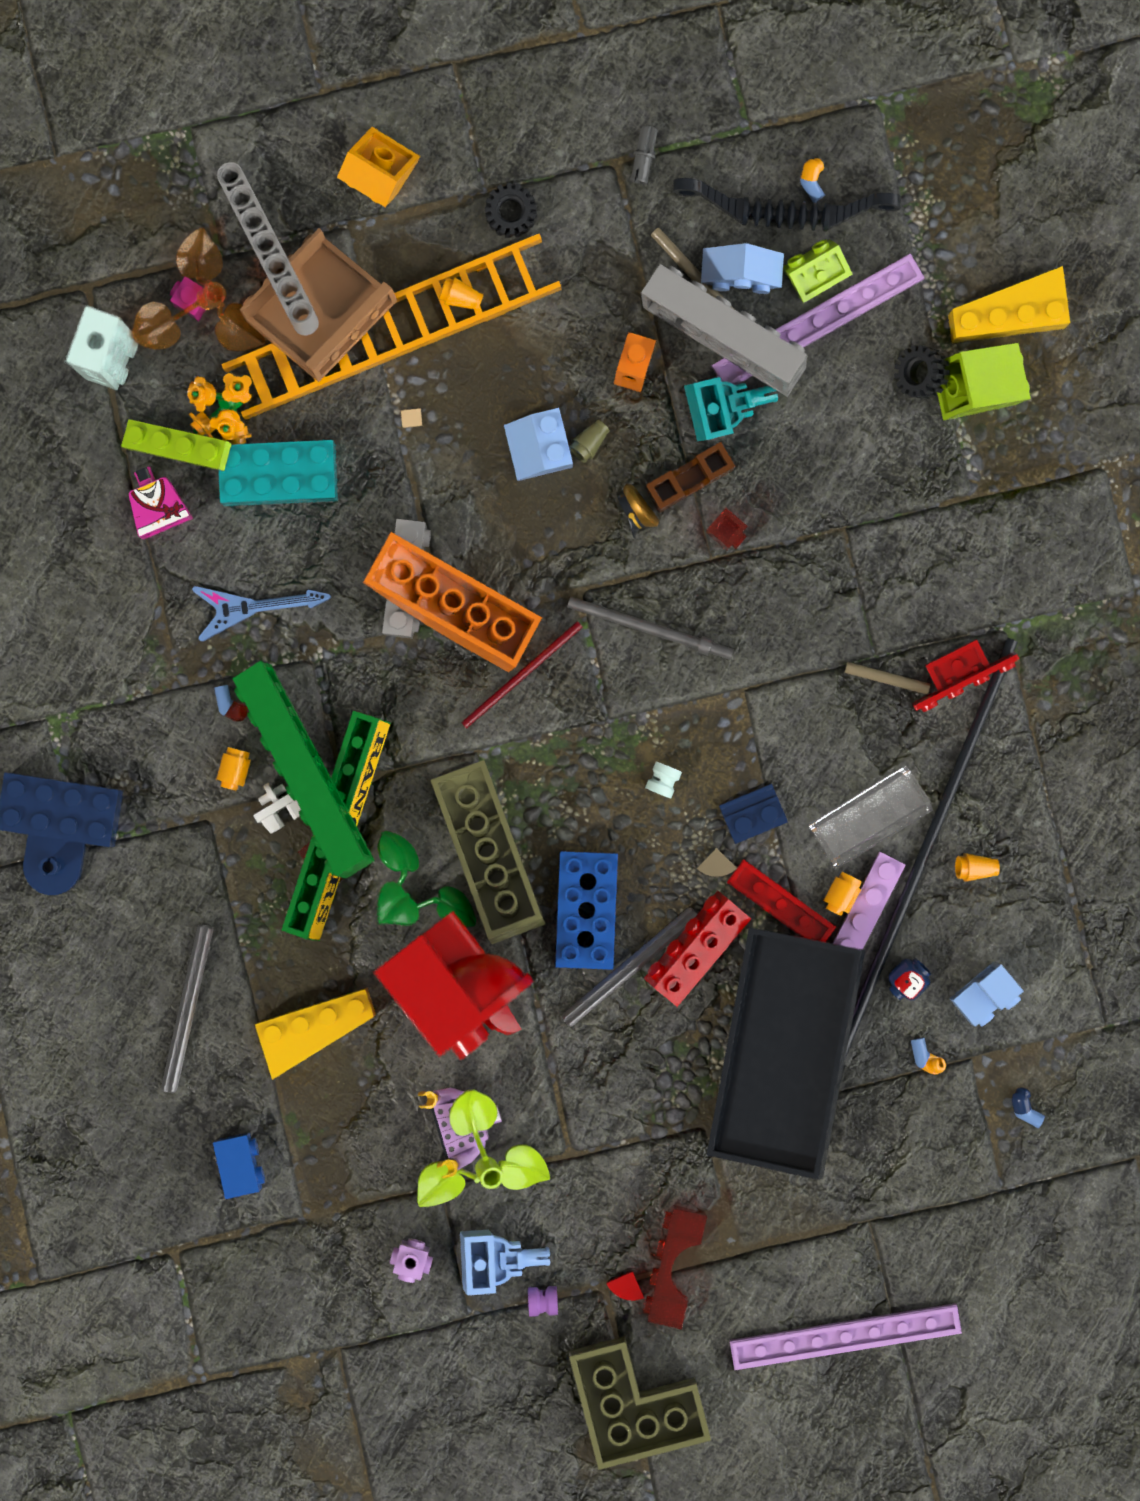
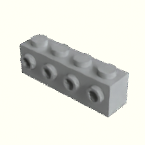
M396 519L395 534L422 550H424V547H429L431 530H426L427 525L425 522ZM386 599L382 633L387 636L413 639V633L419 631L420 620Z

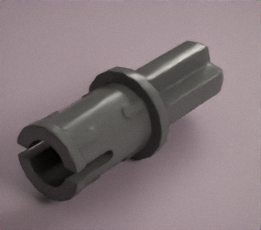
M641 127L637 150L633 152L635 160L630 177L631 182L648 184L651 162L656 157L653 155L658 132L655 127Z

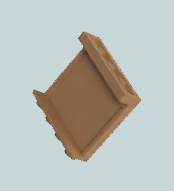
M318 228L314 234H310L304 239L302 246L294 254L287 257L318 317L319 325L316 331L310 335H300L295 331L268 277L263 282V286L244 301L240 311L246 322L319 382L397 302L393 289L385 282L380 284L325 239L322 230ZM279 269L275 274L283 272L284 269ZM290 292L289 294H287L286 297H291L295 295L296 292ZM302 315L298 320H304L308 315Z

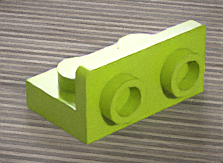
M821 240L812 246V250L803 255L798 254L791 257L787 261L788 264L783 266V272L789 277L800 301L803 303L853 275L839 245L832 240Z

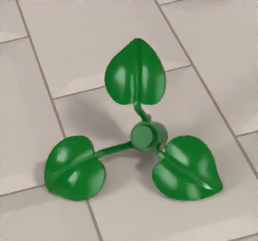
M389 831L381 832L377 845L379 857L389 869L396 872L401 871V876L397 883L387 882L379 891L377 904L378 923L403 926L412 925L419 918L420 908L435 903L438 904L437 913L442 919L454 911L466 928L474 927L476 925V917L468 898L454 887H442L438 891V897L430 898L418 904L410 898L409 893H405L401 886L407 877V871L415 872L419 867L417 852L402 836Z

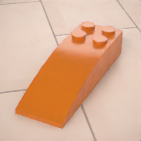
M392 532L389 534L363 582L416 619L507 672H510L517 666L542 619L537 614Z

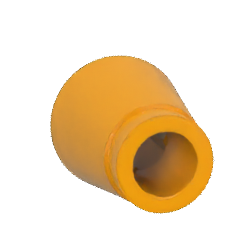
M446 277L439 295V299L445 301V305L475 309L477 311L483 298V294L455 277L453 279Z
M964 853L963 856H957L956 877L963 879L965 882L999 875L1000 865L998 859Z

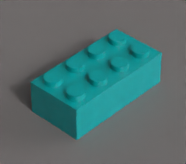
M334 441L231 445L225 470H219L220 503L223 506L338 501L336 446Z

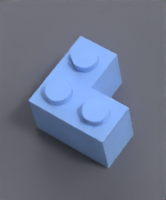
M747 243L703 248L701 283L712 285V290L729 291L730 286H734V288L739 289L753 288L754 293L768 294L770 289L782 288L784 254Z
M992 962L949 999L971 1025L976 1027L980 1024L982 1027L994 1018L995 1015L992 1012L997 1008L1002 1010L1006 1007L1009 1010L1021 1000L1019 995L1024 991L1001 964Z

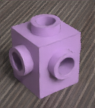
M411 1238L408 1241L402 1240L400 1248L394 1247L390 1264L395 1265L393 1273L399 1274L398 1279L414 1283L415 1279L421 1280L423 1273L429 1274L433 1257L428 1256L430 1247L424 1246L425 1243L420 1240ZM413 1258L416 1261V1265L414 1267L406 1265L405 1260Z

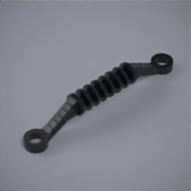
M677 178L673 181L674 194L687 197L701 195V197L708 200L743 226L747 225L751 217L756 227L760 219L764 218L766 227H769L772 219H775L777 228H781L783 221L787 220L789 229H792L794 222L798 221L800 230H803L806 222H809L811 231H815L819 222L821 223L822 230L827 232L835 226L842 224V222L844 223L872 208L880 211H896L901 209V196L894 193L872 194L846 206L825 203L822 211H819L817 202L813 203L811 210H807L806 201H802L800 208L796 209L794 200L790 201L788 209H786L781 199L776 208H773L771 199H768L765 207H762L760 198L756 199L754 206H750L749 197L729 198L697 179Z

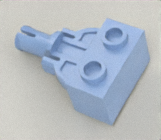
M489 1229L460 1232L463 1290L467 1295L496 1293L497 1285L505 1283L511 1277L522 1276V1268L541 1265L550 1266V1259H548V1256H550L549 1247L523 1250L520 1241L509 1242L503 1237L493 1235Z

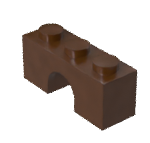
M719 442L697 455L682 467L669 471L646 484L645 489L658 512L661 513L734 471L735 465L722 442Z

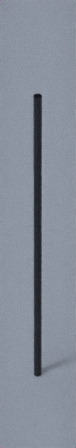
M1007 638L999 659L1014 652L1018 642ZM999 670L993 672L855 1005L846 1057L1006 672L1000 673Z

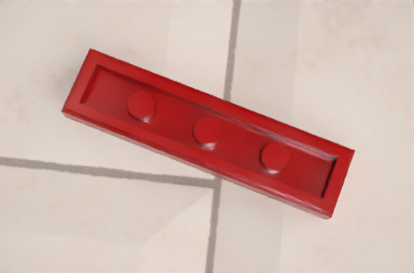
M744 859L727 881L728 884L801 937L826 942L836 926Z

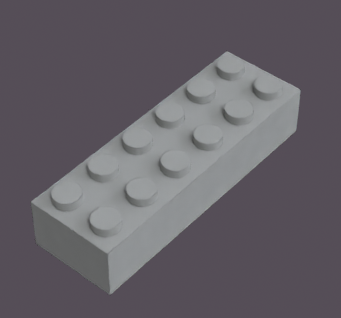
M660 264L641 292L643 308L788 397L806 369L807 354L804 353L805 349L794 341L788 343L779 338L780 333L772 327L766 326L763 328L755 323L756 319L751 314L745 311L739 313L732 309L731 303L721 296L715 298L706 293V287L699 282L692 281L690 283L682 278L683 274L672 266L666 268Z

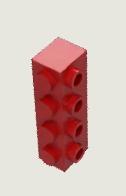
M717 890L713 896L705 901L703 908L696 917L688 921L685 930L680 936L668 945L666 952L658 962L651 965L644 979L678 1007L751 918Z

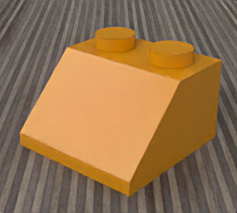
M371 127L347 152L337 178L345 182L349 187L368 196L375 203L386 207L399 193L419 161L420 156L374 127Z

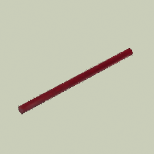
M578 621L574 623L465 718L461 723L466 729L583 628Z

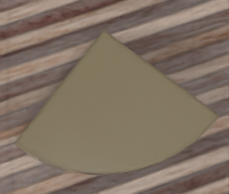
M716 848L696 869L706 875L719 877L732 873L737 867Z

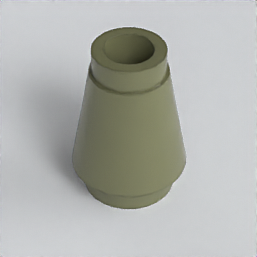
M596 420L595 423L571 440L570 452L584 463L588 459L592 460L610 432L609 428L600 420Z

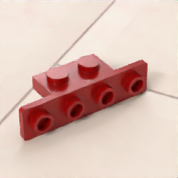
M977 639L925 664L937 690L914 701L912 704L916 711L922 709L923 712H926L938 705L937 700L945 696L948 699H952L964 692L963 687L971 683L974 686H978L990 679L989 674L997 670L1000 673H1004L1016 666L1015 661L1020 658L1016 652H1012L989 664Z

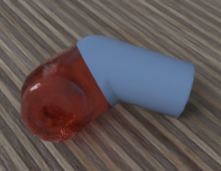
M228 685L214 688L220 714L232 721H243L247 717L248 709L245 705L231 700Z

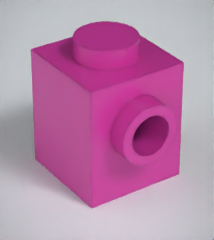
M184 277L182 282L177 281L170 292V296H172L170 302L174 307L197 321L200 320L214 298L210 291L187 277Z

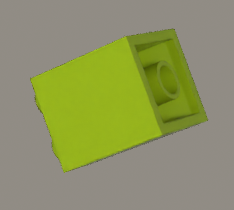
M1018 343L963 351L943 359L949 362V366H946L945 370H950V375H945L944 379L949 380L947 385L941 384L944 390L941 393H937L943 420L1013 406L1031 399L1030 387L1026 380L1023 366V356Z

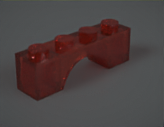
M672 1205L671 1212H665L662 1228L667 1229L665 1240L659 1239L656 1256L661 1257L659 1267H653L650 1285H654L652 1296H646L643 1313L648 1314V1322L682 1330L688 1299L674 1285L671 1278V1270L676 1257L682 1251L692 1246L701 1245L707 1220L706 1212Z

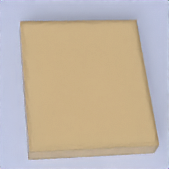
M421 408L401 411L403 428L422 426Z

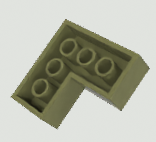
M625 1336L569 1351L571 1366L599 1470L711 1441L695 1377L639 1392Z

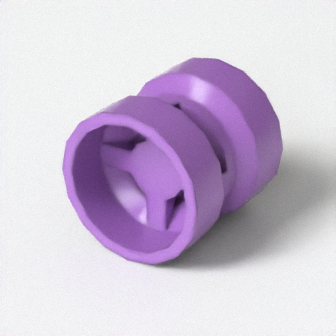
M548 1286L545 1290H539L537 1287H528L529 1317L539 1316L540 1313L544 1312L549 1316L558 1315L557 1286Z

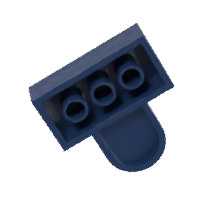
M4 772L0 797V830L28 835L23 871L27 882L33 889L45 895H59L71 890L79 881L82 873L86 844L115 847L124 790Z

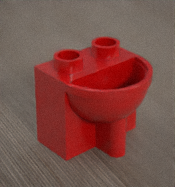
M454 911L374 972L440 1057L451 1048L459 1060L466 1057L488 1039L489 1033L482 1023L534 982L529 973L525 974L510 960L495 954L486 953Z

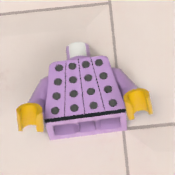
M451 1087L433 1092L420 1091L418 1093V1096L427 1097V1103L419 1107L431 1109L445 1158L448 1159L437 1164V1168L444 1165L448 1167V1173L442 1176L444 1179L454 1176L457 1170L473 1162L480 1154L473 1132L465 1136H459L450 1125L449 1114L454 1101L465 1092ZM497 1105V1119L494 1124L502 1122ZM478 1131L485 1148V1140L489 1138L488 1131Z

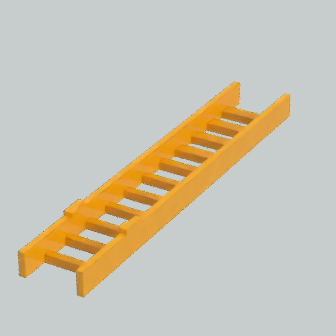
M540 233L394 293L397 302L408 299L423 337L403 345L388 310L383 316L396 348L377 356L367 332L361 340L369 359L352 366L346 353L338 362L341 371L327 377L324 376L319 382L315 380V382L299 388L286 354L273 343L221 364L226 373L247 365L262 403L242 411L243 418L247 420L562 290L559 281L535 290L520 251L542 243ZM513 255L529 293L509 301L494 262ZM488 268L502 305L482 312L479 306L478 311L474 309L475 316L456 323L449 305H445V301L439 299L442 289L440 284L444 283L446 277L450 279L461 277L463 283L473 288L467 274L474 271L480 272ZM434 287L449 326L429 334L414 295ZM270 354H273L288 390V393L276 398H272L257 361Z

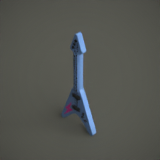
M194 586L192 589L193 592L216 609V616L199 636L200 641H205L249 618L256 612L306 605L309 608H314L331 599L329 594L307 590L306 594L255 601Z

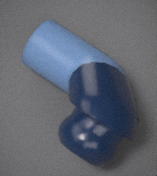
M1023 1087L1016 1089L1011 1100L1015 1115L1021 1120L1039 1128L1045 1116L1031 1109L1029 1099L1031 1093L1028 1089Z

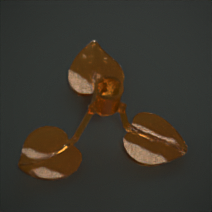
M199 228L186 237L176 254V266L181 276L189 279L196 278L197 283L204 286L197 293V301L172 317L170 310L164 304L158 302L147 303L138 310L131 334L133 340L145 348L153 350L166 349L174 345L181 335L180 328L174 321L199 306L206 310L217 307V316L221 320L215 326V334L219 343L224 348L231 351H245L261 347L265 344L264 336L246 322L240 311L243 305L231 303L225 308L223 314V307L225 306L223 301L226 297V291L220 283L211 281L221 272L223 259L218 247L210 239L204 228Z

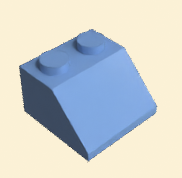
M559 408L531 414L504 425L517 481L573 468Z

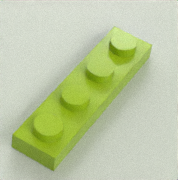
M128 419L121 447L224 471L232 443Z

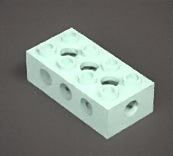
M86 306L66 362L83 378L118 390L119 384L123 385L128 375L126 365L129 357L133 358L135 356L138 342L135 341L136 336L120 318Z

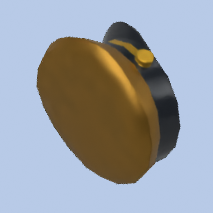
M627 483L623 490L616 493L619 503L628 517L634 539L636 538L637 531L642 527L658 526V517L633 485Z

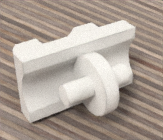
M267 783L263 785L267 793L259 797L258 800L262 806L269 801H272L273 804L253 816L257 823L262 822L264 827L273 834L285 826L277 814L279 811L287 808L295 820L300 817L299 810L301 809L297 801H294L289 794L281 799L278 798L279 795L287 791L283 784L273 789Z

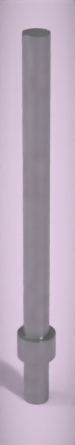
M570 597L567 606L589 615L698 649V653L707 656L710 653L731 660L734 651L732 648L713 643V639L704 636L698 638L574 597Z

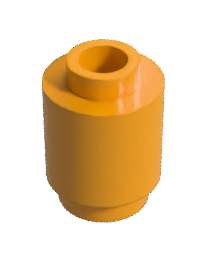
M230 747L227 748L226 754L223 753L216 778V780L222 781L220 787L237 791L238 786L244 787L251 760H248L249 752Z
M841 872L839 878L835 877L823 900L828 903L826 909L839 916H842L843 912L849 914L861 891L859 887L862 882Z

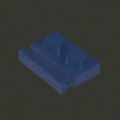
M772 784L719 806L734 844L788 822Z

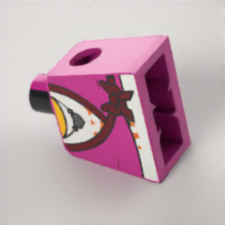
M150 467L142 468L134 473L140 487L130 491L129 498L137 533L141 539H147L193 519L168 478L163 477L155 480Z

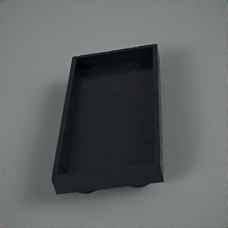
M749 927L707 1156L816 1180L823 1179L864 961V949Z

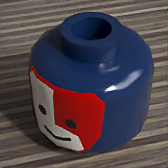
M905 958L889 973L888 979L892 984L889 990L899 1000L905 997L910 1001H914L930 986L929 976L931 972L917 958L913 960Z

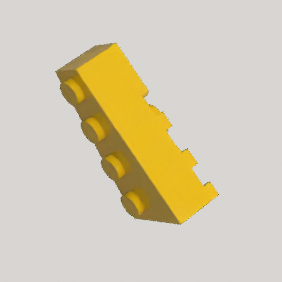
M1063 266L952 309L948 314L952 343L1065 329L1070 324Z
M368 987L256 1023L255 1027L272 1080L373 1018L376 1013Z

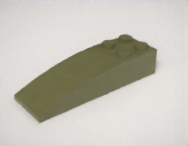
M482 760L432 779L433 789L490 943L495 944L545 925L485 761Z

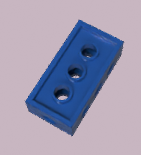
M560 851L556 967L613 970L618 854ZM591 873L595 876L596 885L592 889L587 890L580 886L579 880L583 874ZM584 902H590L595 907V913L590 918H583L578 912L579 906ZM589 931L593 934L594 941L590 946L584 947L578 943L577 936L580 932Z

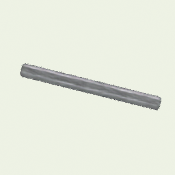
M687 908L562 1014L564 1022L570 1027L575 1025L679 937L685 930L688 921L697 915L693 908Z
M200 924L197 927L161 1085V1090L164 1092L175 1093L178 1088L213 934V927Z

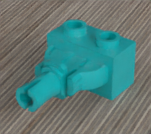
M720 377L684 386L697 442L733 434V428L743 418L753 416V410L743 413L741 410L778 401L777 394L764 397L766 393L777 391L769 385L737 393V390L747 388L746 383L734 385L727 381H721Z

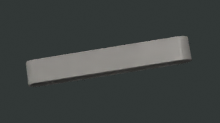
M234 162L224 163L217 171L218 181L292 326L300 335L314 333L319 325L318 317L248 180L238 164ZM237 178L234 182L228 183L231 179ZM249 200L245 205H240L243 201ZM261 223L258 227L251 228L254 224ZM272 246L271 249L263 251L265 247ZM278 269H284L283 272L274 274ZM290 292H296L295 295L291 297H286L287 294H289ZM302 315H308L306 319L298 320Z

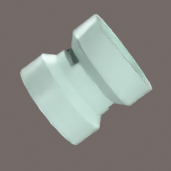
M655 762L653 767L654 775L652 779L648 780L645 788L671 799L674 793L673 785L679 780L682 772Z

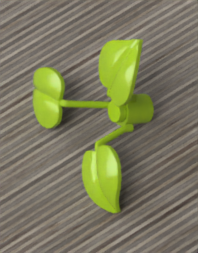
M473 1089L467 1090L454 1101L450 1110L449 1121L453 1131L459 1136H465L473 1132L482 1157L475 1166L476 1174L461 1168L457 1170L454 1176L444 1179L442 1176L448 1173V1167L444 1165L437 1168V1164L441 1161L433 1162L427 1165L419 1175L417 1203L419 1207H429L454 1199L465 1187V1179L461 1174L474 1179L475 1183L481 1182L488 1189L496 1188L502 1183L508 1189L518 1190L530 1187L538 1182L550 1180L549 1170L542 1156L528 1145L522 1144L510 1147L506 1151L505 1161L500 1160L498 1164L495 1159L488 1157L478 1131L487 1130L494 1124L497 1119V1108L489 1096Z

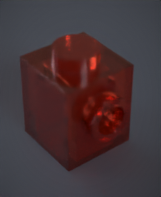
M725 508L710 525L706 533L728 551L731 546L737 549L747 536L743 532L748 526Z

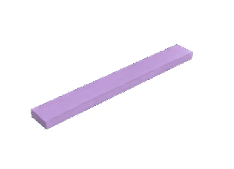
M910 253L775 330L780 333L779 338L788 343L794 341L805 347L923 281L925 278ZM725 358L712 365L715 374L721 378V381H727L734 385L752 377L751 374Z
M954 1303L729 1341L734 1370L961 1334L962 1332L957 1304Z

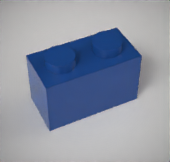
M250 1132L215 1140L213 1146L225 1199L259 1192L262 1189L261 1184L265 1183V1176L262 1166L257 1167L255 1156L259 1155L256 1138L251 1139Z

